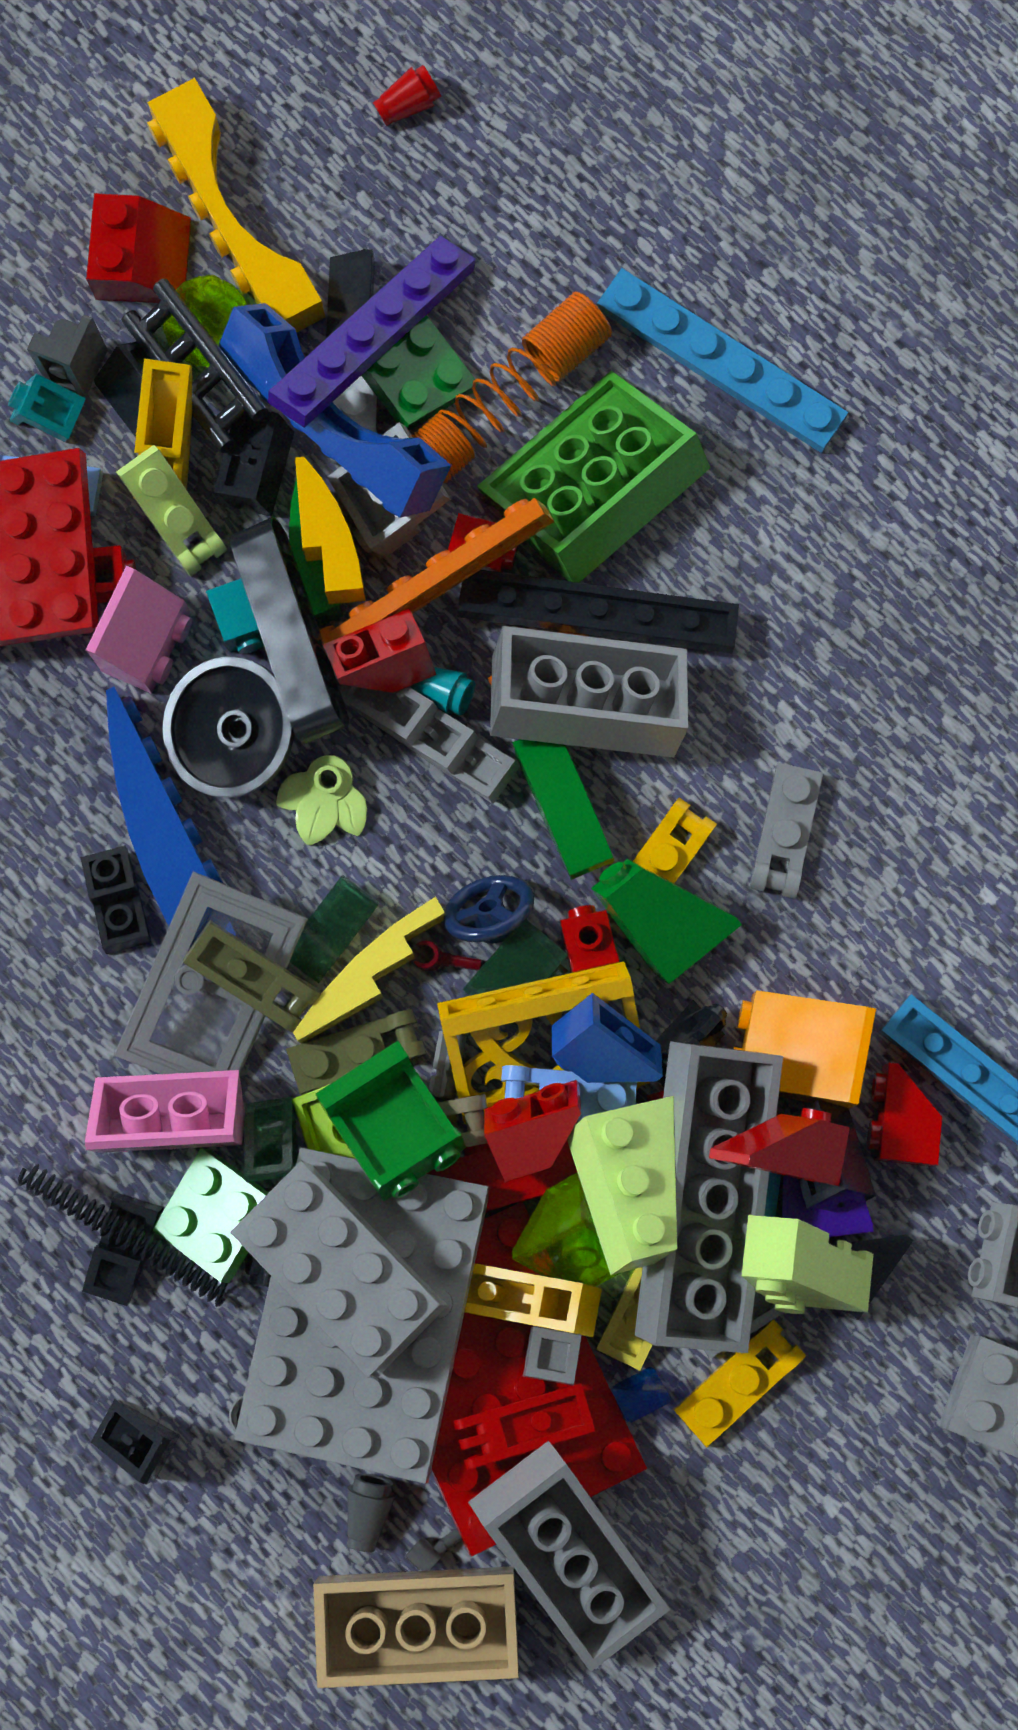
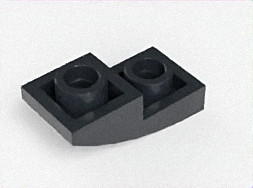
M126 845L80 857L89 900L94 906L100 940L106 955L151 943V936L135 872Z

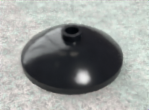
M238 657L211 659L190 670L172 691L163 717L164 747L174 770L194 789L216 797L233 798L245 796L267 785L286 763L295 736L274 674L256 662ZM244 722L247 729L246 734L239 738L237 728Z

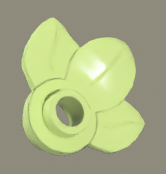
M324 755L317 758L310 764L306 772L291 774L279 788L276 805L283 809L296 810V828L300 837L307 845H313L323 840L334 830L336 825L352 835L359 836L367 820L366 799L352 785L353 773L350 766L338 756ZM331 770L336 774L337 783L334 787H326L322 784L321 774L323 771Z

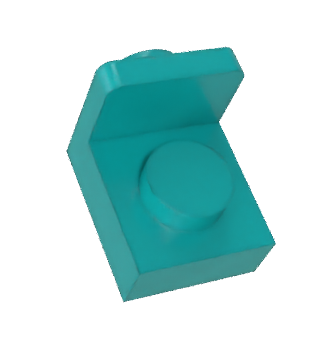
M36 373L25 384L19 381L8 402V406L14 409L9 421L16 425L25 422L65 442L72 433L86 398Z

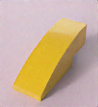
M144 359L134 453H138L139 456L155 445L187 490L192 423V365Z
M295 457L302 548L306 561L323 560L325 593L329 604L366 601L359 559L350 529L341 509L322 477L305 457Z

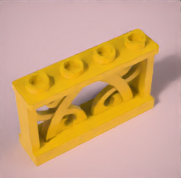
M625 962L437 1003L458 1099L485 1094L487 1107H491L501 1099H505L506 1082H502L503 1085L500 1089L482 1093L475 1091L471 1086V1079L475 1071L487 1062L492 1061L495 1064L485 1075L486 1085L492 1079H499L501 1081L502 1066L513 1065L538 1068L510 1053L518 1048L529 1035L533 1018L546 1016L549 1023L553 1025L562 1017L563 1011L573 1009L591 993L607 1004L608 1001L620 999L623 1016L640 1029L632 981ZM515 1022L518 1025L517 1032L508 1040L499 1043L498 1040L508 1036V1033L502 1032L499 1026ZM470 1033L483 1052L472 1057L463 1066L457 1035ZM557 1065V1066H556L555 1068H553L552 1070H563V1069H562L559 1065ZM637 1082L636 1090H638L641 1085L649 1084L651 1082ZM525 1084L524 1096L539 1092V1085ZM462 1113L463 1122L466 1124L465 1115Z

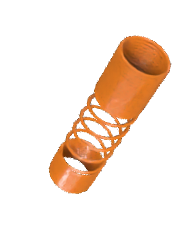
M572 292V295L565 298V301H562L558 307H555L549 315L545 316L539 324L522 337L524 350L513 347L508 349L507 360L510 368L499 363L491 364L490 376L493 384L479 378L473 380L472 389L476 400L468 395H456L455 405L459 416L451 411L442 409L432 419L428 420L422 428L418 429L415 434L411 435L413 438L420 437L451 464L443 483H448V480L455 477L458 471H462V468H465L468 462H472V459H475V451L460 429L442 414H448L463 424L481 447L487 448L484 439L469 425L459 405V399L464 398L475 404L483 411L499 432H504L502 424L482 403L477 392L476 383L480 382L492 388L517 417H522V413L517 405L500 389L494 376V368L500 367L513 375L527 395L533 401L539 402V397L534 389L517 373L512 363L511 353L515 351L526 356L532 361L541 376L551 386H556V382H561L562 379H565L568 373H572V370H575L578 364H582V361H585L589 355L611 337L612 329L605 315L587 296L580 292Z

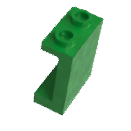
M396 1041L315 1093L323 1110L383 1202L392 1196L398 1199L407 1195L418 1186L419 1178L433 1169L438 1172L450 1167L460 1158V1151L466 1148L461 1133L456 1127H453L412 1066L408 1054L399 1041Z

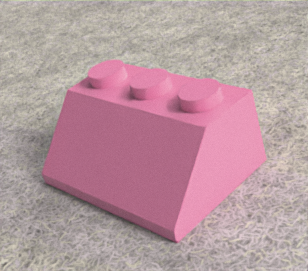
M239 1070L95 1078L85 1138L86 1150L103 1153L242 1145L245 1109Z

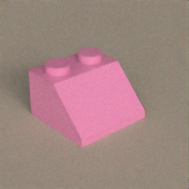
M126 566L86 651L103 673L152 694L156 684L162 685L170 674L173 659L169 658L176 642L183 643L189 634L192 626V618L188 617L190 610L183 599L139 571Z

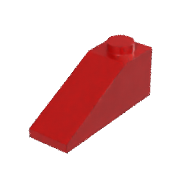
M802 1108L801 1117L786 1114L777 1115L710 1148L709 1158L792 1178L839 1186L850 1128L830 1123L832 1113Z

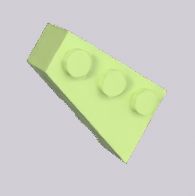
M673 1096L585 1116L574 1126L567 1141L610 1275L655 1264L677 1250Z

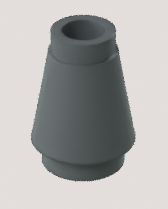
M373 1474L355 1475L354 1483L348 1486L347 1546L349 1548L362 1552L375 1551L376 1544L396 1497L392 1492L393 1482L391 1480Z

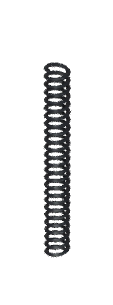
M36 1164L24 1179L23 1177L27 1170L22 1168L18 1177L19 1186L26 1184V1190L34 1189L35 1196L43 1193V1201L51 1198V1206L59 1204V1211L67 1209V1215L72 1216L75 1214L76 1221L84 1218V1226L92 1223V1231H97L100 1228V1236L108 1234L109 1241L117 1238V1246L125 1243V1251H130L133 1248V1256L141 1254L142 1262L150 1258V1267L158 1263V1272L163 1271L167 1267L166 1277L171 1276L175 1272L174 1281L177 1282L183 1278V1287L191 1283V1292L196 1291L200 1287L199 1297L204 1296L208 1292L207 1302L212 1301L217 1296L215 1300L216 1307L221 1306L226 1300L222 1296L228 1283L222 1282L215 1290L218 1280L213 1277L207 1285L211 1276L207 1271L199 1279L203 1270L200 1266L190 1275L195 1265V1262L192 1260L182 1270L187 1259L186 1255H182L173 1266L179 1253L178 1249L174 1250L165 1261L171 1248L170 1244L166 1245L156 1257L162 1245V1239L158 1240L148 1252L154 1239L153 1234L149 1235L139 1248L146 1234L145 1229L141 1230L132 1241L138 1228L137 1224L133 1225L123 1237L130 1223L129 1219L125 1220L115 1232L121 1219V1214H119L106 1228L113 1214V1209L108 1210L98 1223L105 1208V1205L102 1204L89 1219L97 1203L96 1199L92 1200L82 1212L89 1198L88 1194L84 1195L73 1208L80 1194V1189H77L65 1203L72 1189V1184H69L56 1199L64 1183L63 1179L59 1180L48 1194L56 1175L52 1174L40 1189L48 1173L47 1169H44L31 1185L39 1169V1164Z

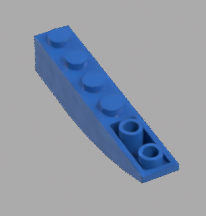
M112 687L106 690L109 743L116 788L128 834L143 875L169 926L193 871L223 883L212 859L203 862L196 848L203 841L193 820L190 817L183 821L175 806L183 802L172 778L168 777L163 780L155 765L163 760L151 736L142 739L135 725L143 719L132 697L122 698L117 689ZM207 907L190 948L210 920L241 940L237 928L244 925L243 921Z

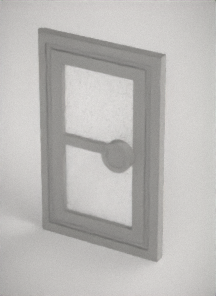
M193 871L114 1056L159 1074L239 1070V1074H241L265 1019V1015L184 964L183 959L211 920L286 969L308 919Z

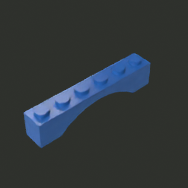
M266 303L233 307L218 346L242 377L268 403L269 390L305 358L296 329ZM333 402L305 428L286 416L294 428L309 436L320 446L324 455L337 461L351 474L352 479L357 484L367 488L383 502L382 504L387 511L397 515L399 518L430 511L451 467L450 463L420 437L396 438L380 435L360 426L346 416Z

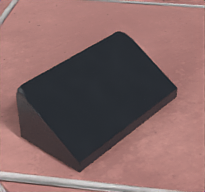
M363 249L330 257L326 338L373 297L375 272L373 249Z

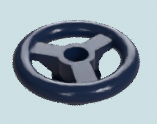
M495 875L478 879L464 886L451 897L444 910V925L452 936L463 941L485 942L488 944L500 943L508 939L515 929L521 926L529 917L534 906V893L525 881L514 876ZM507 890H512L520 896V904L514 912L506 909L503 904V897ZM488 891L486 897L478 901L475 906L460 910L471 898Z

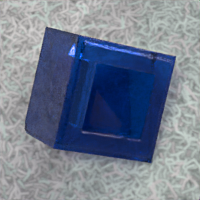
M648 1367L610 1387L626 1421H630V1423L669 1404L671 1400L653 1367Z

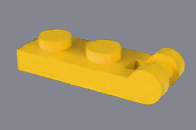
M679 797L633 862L676 883L711 835L717 823L707 816L704 819L689 810L691 805ZM677 825H680L692 834L685 845L670 835Z
M775 1319L765 1324L750 1338L748 1353L735 1352L673 1409L706 1448L806 1357V1354L797 1344L791 1346L781 1335L783 1328ZM765 1347L778 1359L768 1369L755 1356Z

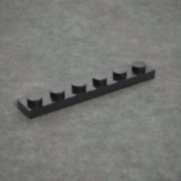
M479 570L462 581L457 617L732 654L735 648L739 604Z

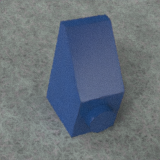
M593 993L551 1026L552 1057L563 1070L572 1071L587 1083L656 1082L663 1077L661 1045Z

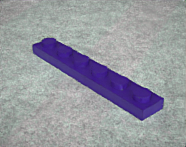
M439 236L274 385L268 392V403L305 428L474 271L476 258L444 237Z

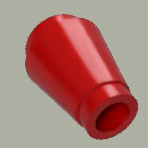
M421 65L415 70L410 67L379 99L372 103L385 125L388 126L393 122L435 107L433 102L442 96L425 66Z

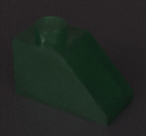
M526 919L521 926L508 936L462 989L463 994L471 996L565 975L569 972L563 966L568 960V954Z

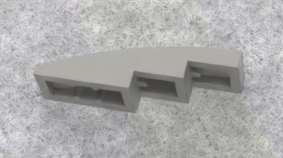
M343 685L340 689L345 704L426 761L492 804H494L520 768L516 760L480 739L474 730L439 710L433 701L410 687L394 693Z

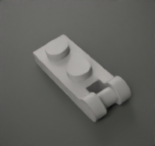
M777 763L750 881V889L764 891L765 887L782 891L781 896L796 899L823 772ZM771 858L788 861L786 873L770 870Z

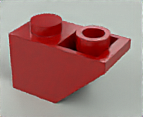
M410 608L323 644L341 685L394 693L437 675L425 640Z
M889 1062L882 1066V1073H874L871 1099L872 1101L879 1102L877 1121L870 1120L867 1148L875 1150V1161L927 1167L937 1166L939 1163L942 1116L898 1063Z
M577 1080L564 1084H549L539 1092L517 1099L505 1098L496 1102L493 1106L485 1108L484 1136L505 1182L552 1167L581 1115L580 1086Z

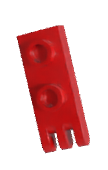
M582 1383L453 1421L455 1430H466L475 1425L477 1435L458 1440L461 1450L478 1445L482 1449L483 1454L473 1455L464 1460L466 1470L536 1450L547 1441L551 1444H556L595 1432Z

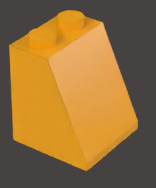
M756 990L752 994L751 1002L742 1001L737 1028L745 1030L742 1048L733 1047V1049L783 1056L778 1097L807 1103L820 1100L850 1109L859 1104L876 1008Z

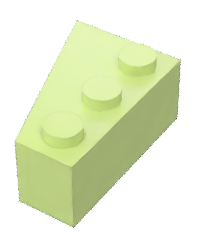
M748 1215L742 1277L755 1288V1292L765 1297L766 1302L775 1304V1310L779 1312L804 1314L805 1307L868 1313L873 1254L868 1251H851L852 1244L845 1240H837V1247L829 1244V1233L799 1219Z

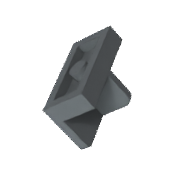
M87 315L82 316L79 324L66 319L56 321L49 337L34 332L27 347L29 354L43 377L83 397L87 396L108 351L94 319Z

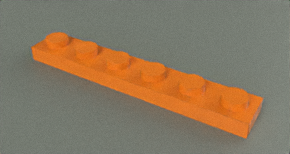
M536 498L531 501L528 499L517 501L504 511L505 518L491 527L486 524L472 530L464 538L465 544L452 552L445 550L434 555L426 562L427 568L413 578L407 575L394 581L388 586L387 595L374 603L370 600L359 604L349 612L350 619L336 628L334 625L321 629L320 633L324 644L410 608L411 613H415L555 522L546 506Z

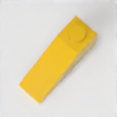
M474 1264L464 1313L593 1337L602 1289L584 1283Z

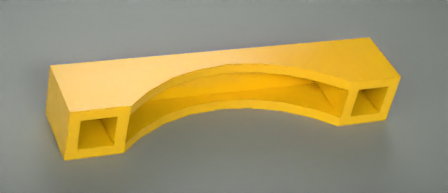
M193 78L147 102L153 118L147 122V126L158 147L160 148L166 144L173 156L167 160L179 184L187 181L194 192L188 198L198 218L202 221L208 217L215 229L209 235L221 258L229 254L235 268L231 269L230 273L241 294L244 295L250 292L256 304L266 303L294 327L296 333L325 318L322 300L301 263L281 256L258 242L239 224L226 206L217 181V152L221 132L216 114L196 79Z

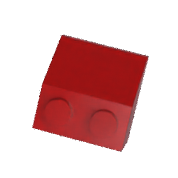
M94 193L86 280L95 300L159 303L161 300L153 291V287L159 280L167 279L185 302L191 217L137 195Z

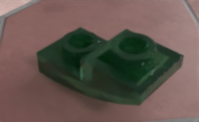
M342 875L306 922L289 962L319 984L380 903Z

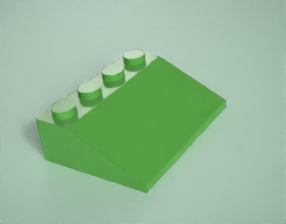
M611 370L477 485V488L504 518V511L522 499L531 501L536 498L544 504L555 522L526 541L547 564L570 582L580 583L710 469V465L696 432Z

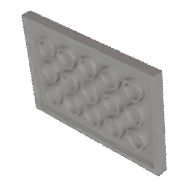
M300 1148L296 1165L300 1161L313 1165L448 1306L379 1377L367 1378L271 1276L234 1440L426 1484L430 1478L491 1188L425 1174L418 1179L419 1184L413 1191L398 1199L392 1196L383 1202L356 1159Z

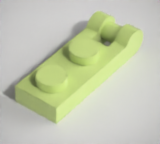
M155 445L116 471L190 577L202 569L200 564L213 555L218 558L227 551L223 541L213 530ZM197 531L202 541L188 550L183 541Z

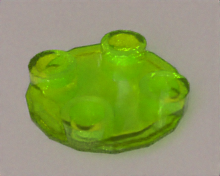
M215 275L195 277L183 282L176 289L177 293L218 345L233 307L247 305L245 298L233 284ZM173 316L163 324L168 345L171 347L185 331ZM197 347L184 359L195 366L208 367L210 365Z

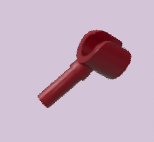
M428 940L420 941L416 944L419 948H431L434 951V957L429 963L423 964L413 961L422 970L434 971L440 966L480 970L481 959L442 952L437 945Z

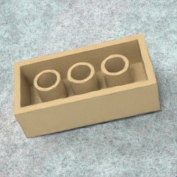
M513 1566L318 1576L313 1584L317 1688L519 1678Z

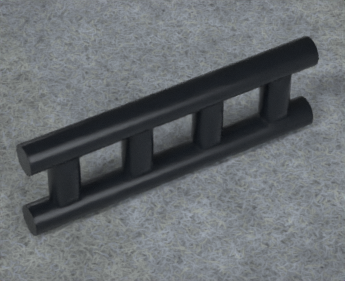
M161 279L153 287V291L161 301L143 318L135 310L127 312L121 319L122 323L146 355L152 360L181 363L196 347L199 349L210 365L192 382V415L219 451L226 453L236 444L228 430L246 413L255 422L262 420L267 415L268 409L167 279ZM173 316L185 333L166 351L154 333ZM222 380L235 398L216 416L203 400V397Z

